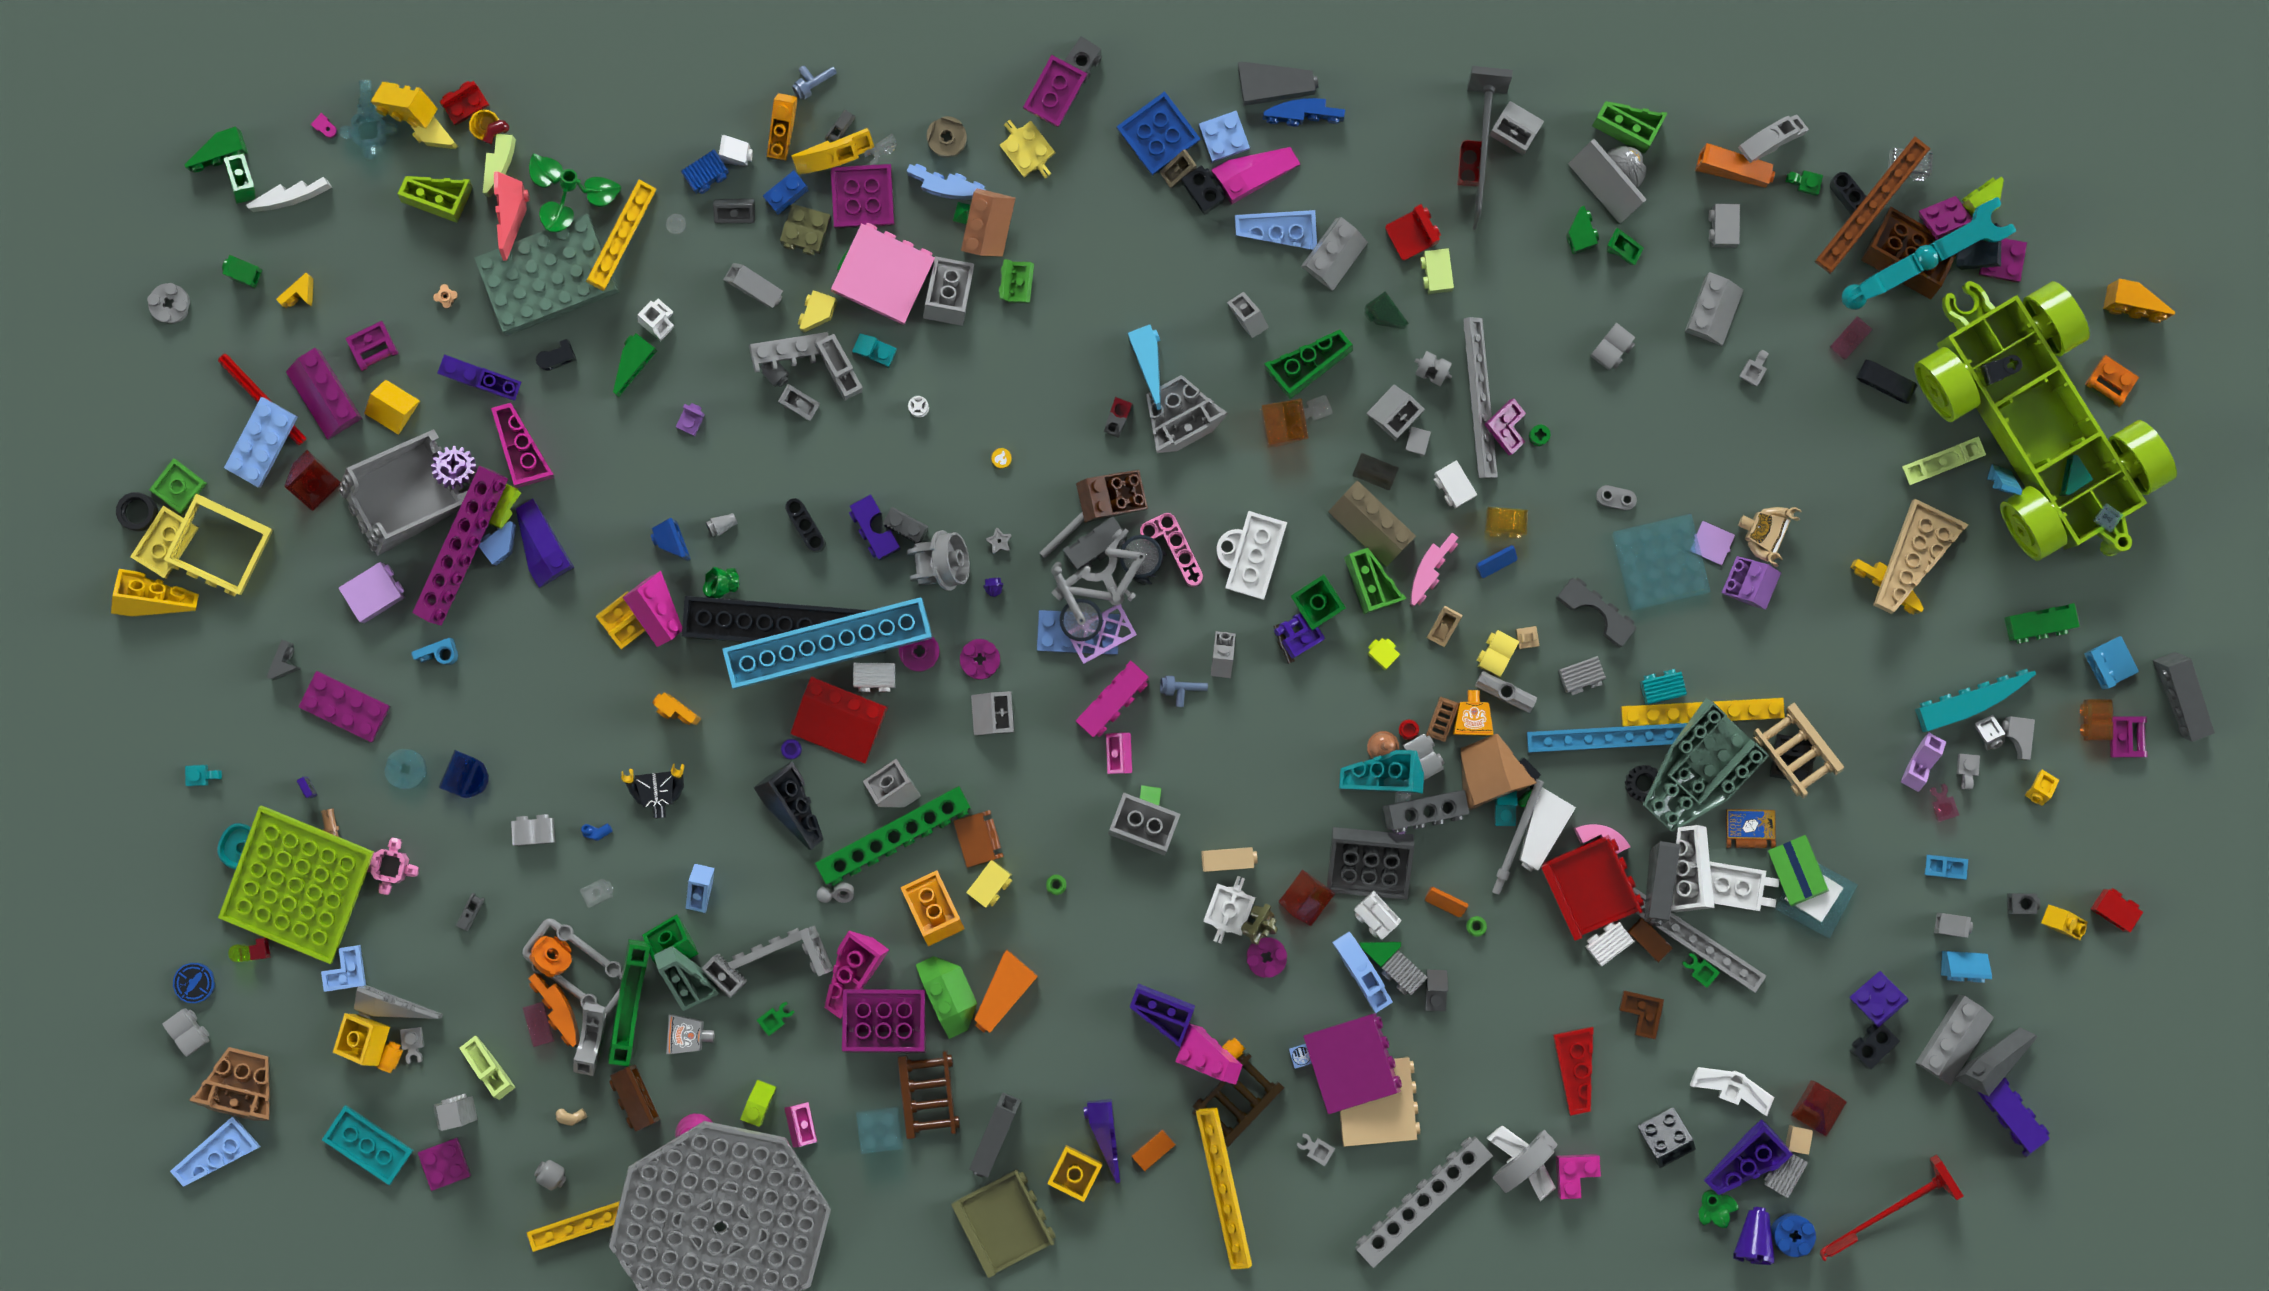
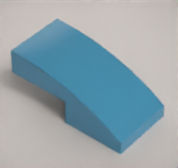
M1927 855L1925 875L1967 880L1968 859Z

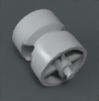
M1428 351L1425 352L1423 358H1420V360L1416 358L1414 361L1419 366L1415 375L1423 379L1430 378V382L1438 386L1442 385L1444 379L1452 378V375L1449 374V368L1452 363L1443 358L1438 360L1436 355Z

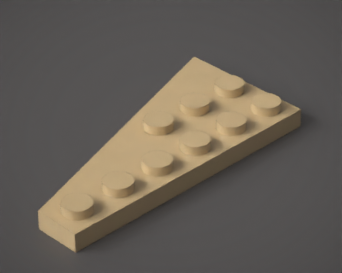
M1914 499L1909 507L1873 606L1890 614L1894 613L1969 524Z

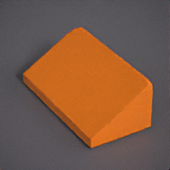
M1430 887L1425 897L1426 902L1457 917H1462L1469 906L1468 903L1435 887Z
M1162 1129L1131 1157L1146 1171L1176 1144Z

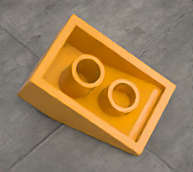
M937 870L900 887L928 947L965 929Z

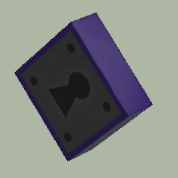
M302 777L297 780L306 798H313L318 795L308 777Z

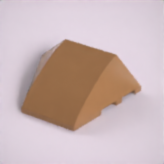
M1494 734L1461 748L1462 790H1465L1469 811L1514 791L1537 784L1534 778L1525 770V767L1516 759L1499 734Z
M228 1047L214 1066V1070L202 1082L200 1089L189 1101L216 1112L254 1121H269V1057Z

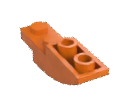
M534 973L528 978L531 981L529 985L536 993L539 992L543 996L542 1001L548 1009H553L547 1015L550 1018L549 1024L553 1029H558L562 1033L561 1038L567 1046H577L579 1044L577 1022L566 995L557 983L549 987L540 974Z

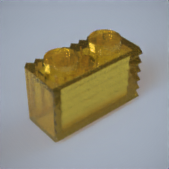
M1487 507L1484 532L1489 533L1490 537H1501V534H1509V538L1521 539L1522 536L1527 534L1528 510Z

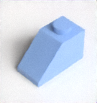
M694 864L688 880L686 909L706 913L713 884L714 868Z

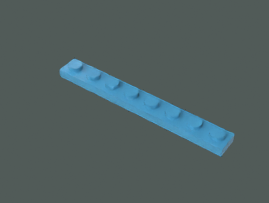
M1687 723L1526 732L1527 751L1529 753L1672 745Z

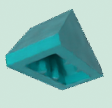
M2078 455L2067 457L2059 496L2071 495L2093 480Z

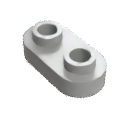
M1609 485L1602 486L1596 493V500L1600 505L1623 511L1631 510L1637 502L1634 492ZM1604 492L1610 493V499L1604 497ZM1625 496L1629 497L1630 503H1625L1623 498Z

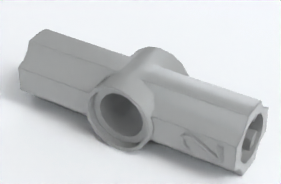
M1485 671L1481 672L1475 684V687L1527 713L1531 712L1537 700V697L1515 687L1512 683L1505 682ZM1504 686L1510 688V697L1502 696L1501 689Z

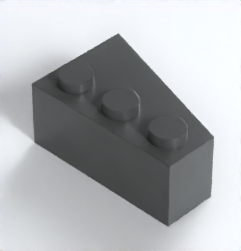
M1112 516L1086 536L1079 538L1076 543L1064 548L1063 552L1076 571H1079L1084 566L1091 568L1093 561L1096 559L1101 561L1107 557L1105 550L1114 541L1112 536L1118 529L1122 530V528ZM1127 535L1119 541L1117 549L1125 543Z

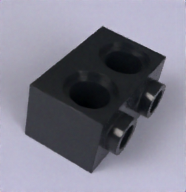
M1201 165L1183 177L1182 184L1205 215L1224 202L1223 196L1225 192L1219 184L1217 186L1212 181L1214 177L1208 168L1204 169ZM1196 177H1202L1205 182L1202 185H1196L1193 180ZM1213 193L1216 199L1209 202L1205 199V195Z
M1874 1023L1870 1025L1866 1030L1867 1034L1863 1038H1857L1852 1043L1853 1048L1849 1050L1867 1069L1871 1070L1900 1042L1884 1024L1879 1028ZM1879 1032H1883L1885 1035V1039L1881 1043H1878L1876 1039ZM1865 1046L1870 1048V1054L1867 1057L1862 1055V1049Z

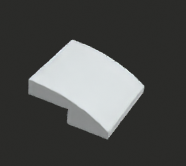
M1824 876V879L1829 888L1828 892L1794 905L1819 922L1823 921L1843 890L1842 886Z

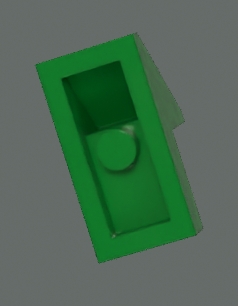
M1616 228L1607 245V253L1618 255L1630 265H1636L1644 247L1618 228Z

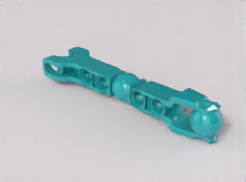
M1996 197L1978 206L1973 213L1971 222L1929 245L1920 246L1915 253L1874 274L1860 285L1852 284L1847 286L1842 293V303L1851 310L1860 309L1866 304L1867 299L1892 289L1924 270L1934 269L1939 262L1980 240L1996 243L2016 232V228L2013 224L1997 227L1992 223L1991 214L2001 205L1999 197Z

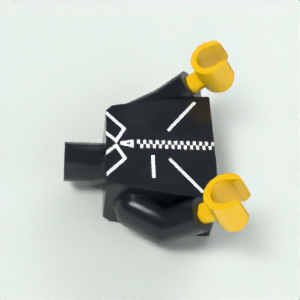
M673 764L669 772L635 775V779L633 769H629L630 775L626 776L622 771L621 779L623 782H626L629 793L638 804L643 805L645 808L653 807L654 819L665 818V805H673L674 801L679 799L684 788L683 771L685 766L681 764L680 770H677L675 764Z

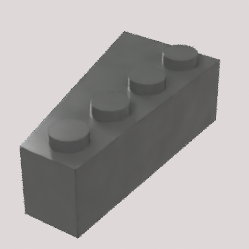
M2173 652L2153 660L2173 709L2174 716L2179 724L2181 736L2193 742L2214 734L2215 732L2192 659Z

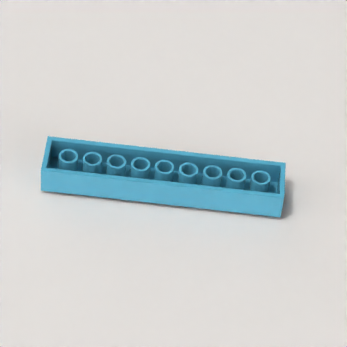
M920 597L723 648L722 650L732 688L736 690L925 641L933 637L924 602Z

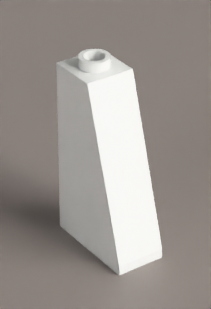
M1543 787L1529 819L1519 860L1523 862L1521 866L1531 872L1533 869L1539 870L1576 808Z

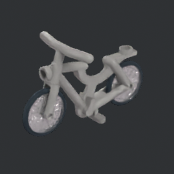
M1126 528L1123 531L1118 529L1112 536L1114 541L1105 550L1106 555L1109 556V563L1102 572L1090 573L1091 568L1084 566L1064 580L1061 574L1062 564L1060 562L1054 564L1051 573L1057 582V587L1051 593L1059 601L1063 597L1067 601L1060 614V626L1066 636L1075 641L1090 640L1099 633L1103 623L1102 613L1094 602L1087 599H1075L1073 595L1109 600L1115 606L1123 603L1124 593L1129 601L1136 596L1133 591L1127 590L1133 577L1145 578L1151 576L1159 569L1162 563V550L1156 540L1146 535H1136L1125 541L1121 549H1117L1119 541L1128 533ZM1117 557L1120 558L1121 566L1126 571L1118 587L1112 577V573L1116 568ZM1081 578L1095 582L1103 580L1108 592L1073 587L1072 585Z

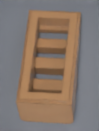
M1439 697L1426 736L1445 742L1459 703ZM1442 704L1451 707L1452 711L1441 708ZM1439 712L1449 715V719L1438 716ZM1436 720L1447 723L1446 727L1436 724ZM1433 727L1443 730V735L1432 731Z

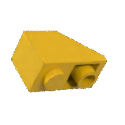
M2049 904L2041 921V924L2079 941L2085 934L2088 923L2070 911Z

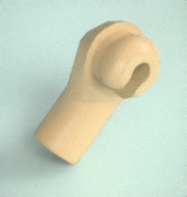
M583 1108L574 1114L567 1113L565 1109H559L555 1114L556 1120L559 1123L570 1126L587 1118Z

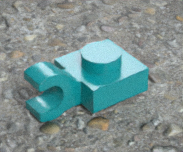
M208 765L185 766L186 786L208 785V779H222V771H208Z

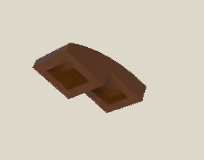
M1642 917L1627 931L1658 963L1673 949Z

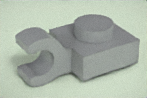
M1761 350L1755 361L1749 359L1739 378L1757 387L1767 370L1762 365L1769 353Z
M1958 754L1957 774L1963 775L1962 789H1973V776H1979L1980 755Z

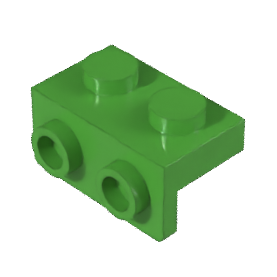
M1004 259L1003 266L1001 267V285L999 287V298L1008 303H1030L1034 263L1013 262Z

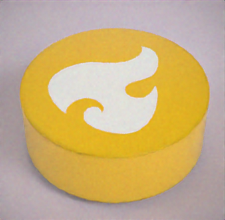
M1005 448L996 449L991 457L994 466L1001 469L1008 467L1012 461L1010 452Z

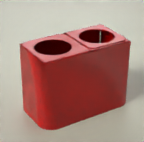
M1465 140L1460 146L1457 185H1479L1480 148L1482 141ZM1472 150L1476 153L1477 159L1473 164L1464 162L1463 154L1465 151ZM1465 170L1473 171L1475 180L1463 181L1461 179L1462 173Z

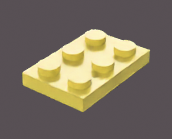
M163 506L130 557L167 579L173 568L167 565L168 561H165L164 558L184 518ZM191 523L175 558L179 559L199 529L193 523Z

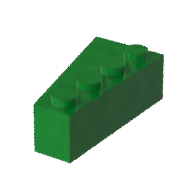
M1337 330L1317 339L1311 344L1299 347V349L1289 354L1286 353L1280 356V358L1264 363L1265 370L1287 397L1292 399L1353 351V344L1341 330Z

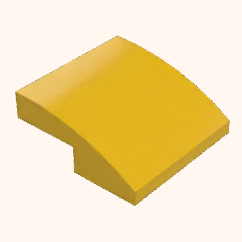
M628 591L596 615V618L620 649L645 632V629L623 599L629 593Z

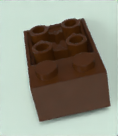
M1139 470L1086 478L1076 483L1085 522L1148 509Z

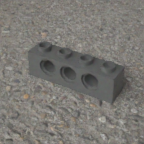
M1080 36L1064 61L1087 73V77L1084 80V83H1086L1091 75L1089 71L1093 65L1096 67L1102 59L1101 48ZM1083 58L1087 61V64L1085 66H1078L1077 60Z
M1465 790L1383 806L1387 830H1394L1395 833L1407 831L1406 827L1413 826L1414 829L1426 827L1425 823L1432 822L1433 825L1445 823L1444 819L1451 818V821L1462 820L1463 815L1470 814ZM1444 803L1448 805L1447 813H1444L1442 809ZM1425 807H1427L1430 811L1428 817L1424 815ZM1406 811H1409L1411 814L1409 821L1405 819Z

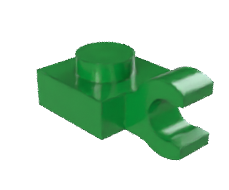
M1805 170L1802 171L1801 175L1789 172L1785 182L1799 185L1798 191L1817 196L1819 195L1823 175Z

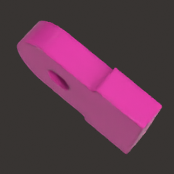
M322 113L311 123L318 132L321 131L328 138H333L337 135V128Z

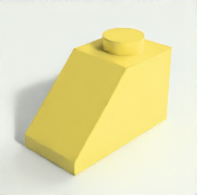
M434 116L426 129L417 126V128L411 126L415 131L412 135L419 143L423 141L427 146L450 149L458 147Z

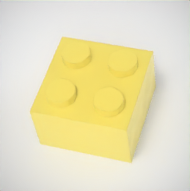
M991 860L966 893L984 907L994 906L1000 898L997 895L1001 889L1006 890L1013 881L1010 879L1012 874L994 860Z

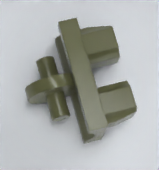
M1265 904L1264 907L1254 906L1250 915L1255 919V922L1252 924L1246 921L1241 927L1242 933L1249 937L1255 945L1259 943L1262 936L1267 937L1269 933L1276 934L1278 931L1274 925L1277 920L1274 918L1275 915L1271 912V906Z

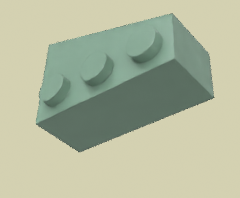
M673 946L654 955L658 971L682 1011L720 994L718 986L701 971V967Z

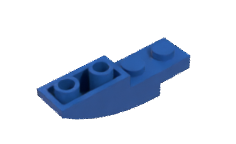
M1298 99L1264 111L1263 120H1267V123L1270 124L1285 122L1288 126L1297 127L1299 124L1302 125L1304 117H1308L1307 119L1310 121L1325 119L1329 123L1338 124L1339 121L1343 122L1345 109L1325 107L1326 99Z

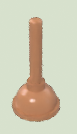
M1379 731L1373 734L1367 743V751L1372 759L1399 750L1397 738L1387 731Z

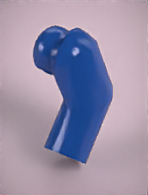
M608 823L600 828L585 824L581 828L584 837L595 841L613 832Z

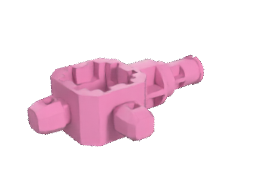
M392 837L388 844L389 850L381 849L373 854L367 872H370L374 879L382 881V883H379L378 889L380 894L389 895L392 889L391 883H400L405 880L406 876H418L419 867L412 864L408 865L409 858L406 853L398 852L401 849V839ZM384 855L400 858L399 862L401 863L396 878L380 874L381 871L379 870Z

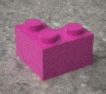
M1599 1155L1556 1156L1557 1192L1560 1199L1581 1198L1580 1178L1601 1177Z

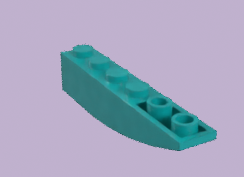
M2023 669L2015 672V677L2009 678L2008 675L1996 678L1997 682L1990 684L1989 681L1977 685L1978 689L1972 691L1969 687L1959 690V695L1953 697L1951 694L1939 697L1940 701L1932 703V700L1920 703L1921 707L1915 709L1922 732L1949 725L1985 711L2021 688L2036 675V672H2028V669Z

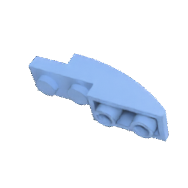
M910 164L907 169L908 176L923 182L921 186L923 191L939 197L971 200L977 188L986 190L984 189L985 186L976 181L970 183L966 181V177L955 173V175L949 174L947 180H944L945 177L937 172L931 174L926 171L925 167L919 164L915 166Z
M1347 932L1333 941L1334 947L1351 976L1356 980L1372 1010L1377 1013L1393 1003L1384 988L1385 985L1352 934Z

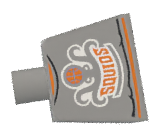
M670 1014L666 1054L702 1050V1042L714 1043L715 1031L703 1030L704 1021Z

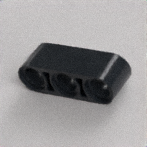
M1846 172L1837 173L1830 181L1831 190L1852 215L1865 199V193ZM1842 179L1845 182V186H1838L1836 180ZM1849 194L1857 197V203L1850 201Z
M1867 359L1864 361L1856 377L1860 382L1905 404H1909L1918 386L1912 380Z
M797 498L787 501L785 509L806 546L814 553L823 551L826 546L825 539L805 505ZM794 503H798L801 506L798 513H792L790 510ZM805 520L810 521V529L806 531L801 530V523ZM814 538L821 539V545L817 548L811 547V541Z

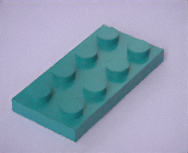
M347 1105L342 1108L322 1138V1141L388 1185L392 1184L414 1151Z

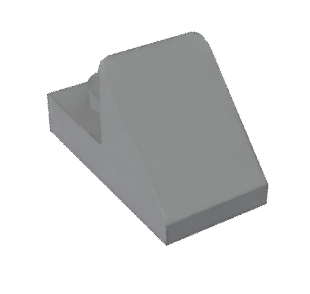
M787 384L778 400L783 407L794 411L811 421L820 405L819 402Z

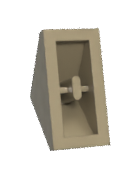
M1184 149L1160 171V174L1169 187L1172 188L1180 183L1183 177L1194 171L1197 165Z

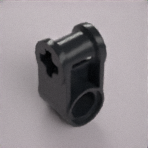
M2010 355L1980 366L1979 369L1986 386L2020 371L2022 361L2018 356ZM2013 362L2014 366L2012 368H2008L2007 364Z

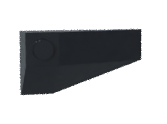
M790 762L767 776L754 789L764 805L808 850H812L823 840V836L816 816L812 815L809 806L811 800L810 797H806L803 788L805 785L804 779L794 763Z

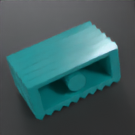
M1672 669L1664 671V676L1656 677V674L1644 676V680L1640 681L1645 705L1686 696L1687 692L1682 672L1676 673V670Z

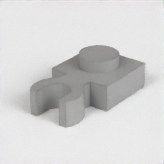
M422 1027L400 1029L402 1050L408 1049V1054L406 1055L407 1064L412 1063V1055H416L417 1061L422 1062L423 1056L418 1048L424 1047Z
M1303 1133L1302 1136L1307 1139V1144L1301 1145L1297 1143V1146L1303 1150H1310L1307 1156L1325 1166L1335 1148L1319 1138L1313 1142L1308 1134Z

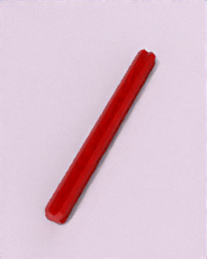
M223 354L218 358V362L257 403L261 397L271 401L227 354ZM294 425L289 436L296 444L301 445L306 441V437Z

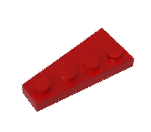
M1594 1027L1553 1034L1570 1116L1591 1111Z

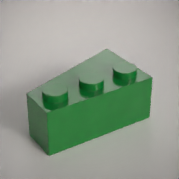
M2075 603L2005 617L2009 641L2016 640L2017 644L2029 642L2028 638L2036 636V640L2049 638L2048 634L2054 632L2056 636L2069 634V629L2080 627Z

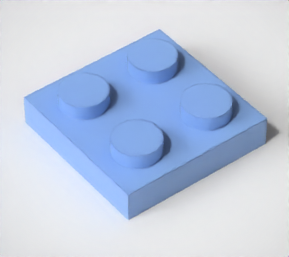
M1237 111L1199 123V128L1212 162L1250 149Z

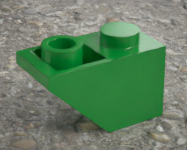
M1585 206L1580 207L1566 235L1573 255L1596 247L1599 240L1597 230L1593 229L1591 225L1593 221L1589 210L1586 211Z
M229 255L222 265V274L233 281L256 289L262 273V269L232 255Z

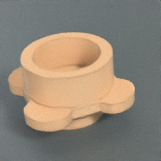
M443 284L440 286L439 292L434 294L433 298L436 302L442 303L444 308H450L458 294L456 291L450 290L448 285Z

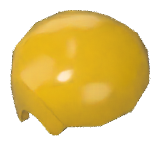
M479 110L472 115L469 121V130L474 137L483 140L487 126L492 122L498 121L499 118L492 111Z

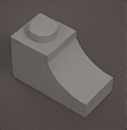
M2005 717L2001 728L2005 732V738L2010 739L2017 751V759L2031 760L2035 719Z

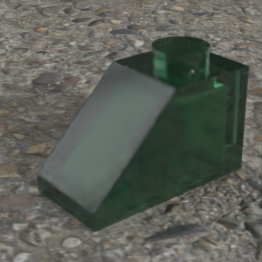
M1386 291L1368 303L1364 308L1366 310L1364 314L1370 322L1374 321L1376 325L1405 329L1409 325Z

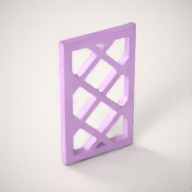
M1121 604L1102 612L1104 621L1101 631L1098 633L1099 638L1096 646L1085 643V641L1081 642L1070 639L1083 664L1137 635ZM1118 609L1121 614L1120 620L1109 619V613ZM1096 615L1085 621L1083 625H1078L1068 632L1072 635V633L1082 629L1085 630L1083 637L1087 636L1088 631L1094 633L1095 630L1090 629L1089 626L1092 622L1098 620L1099 616ZM1107 621L1118 624L1115 636L1104 633ZM1121 625L1128 627L1131 634L1123 638L1118 637ZM1102 635L1114 639L1111 645L1105 648L1099 647ZM1083 647L1094 648V654L1085 658L1082 654Z

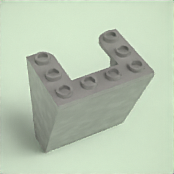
M434 429L352 465L345 470L339 485V492L343 499H347L350 513L358 519V527L361 533L366 534L369 539L367 541L371 551L376 552L377 556L457 513L467 494V491L463 492V488L459 485H456L455 489H452L451 485L444 488L443 482L438 484L437 479L433 477L431 464H434L433 458H439L438 452L442 451L441 446L438 447L437 442H435L439 437Z

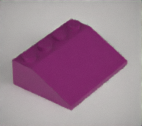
M843 989L842 1052L925 1053V990Z

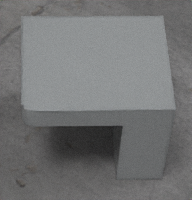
M1411 427L1405 448L1406 451L1420 454V457H1424L1431 432Z

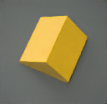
M385 380L370 393L364 414L399 435L420 403V400Z

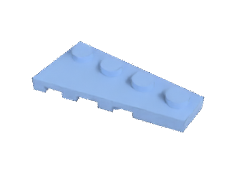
M1315 210L1235 215L1236 236L1311 250L1317 245Z
M233 1116L170 1172L184 1187L261 1146L237 1118Z

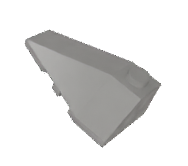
M368 985L360 986L356 991L354 1009L359 1011V1015L366 1018L377 1016L439 1019L443 1015Z

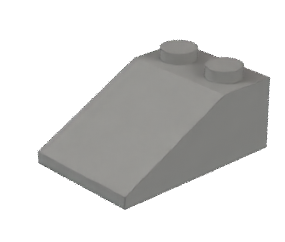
M935 256L925 302L924 319L963 326L975 264Z

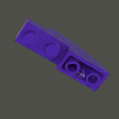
M445 354L437 372L439 375L456 380L462 384L515 401L522 383L521 381Z

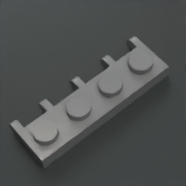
M828 332L750 344L749 349L754 372H760L759 365L771 363L772 370L777 369V362L790 360L792 367L797 366L796 359L809 357L811 364L816 363L815 355H821L816 342L828 337Z

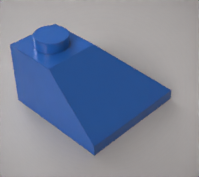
M669 518L652 528L653 534H651V538L655 546L658 545L662 550L684 560H691L677 521Z

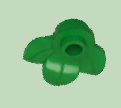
M1708 1190L1702 1195V1206L1698 1211V1217L1702 1225L1713 1221L1718 1227L1727 1228L1730 1222L1729 1213L1739 1210V1207L1731 1196L1718 1195L1714 1190ZM1710 1197H1715L1716 1201L1714 1204L1709 1203Z

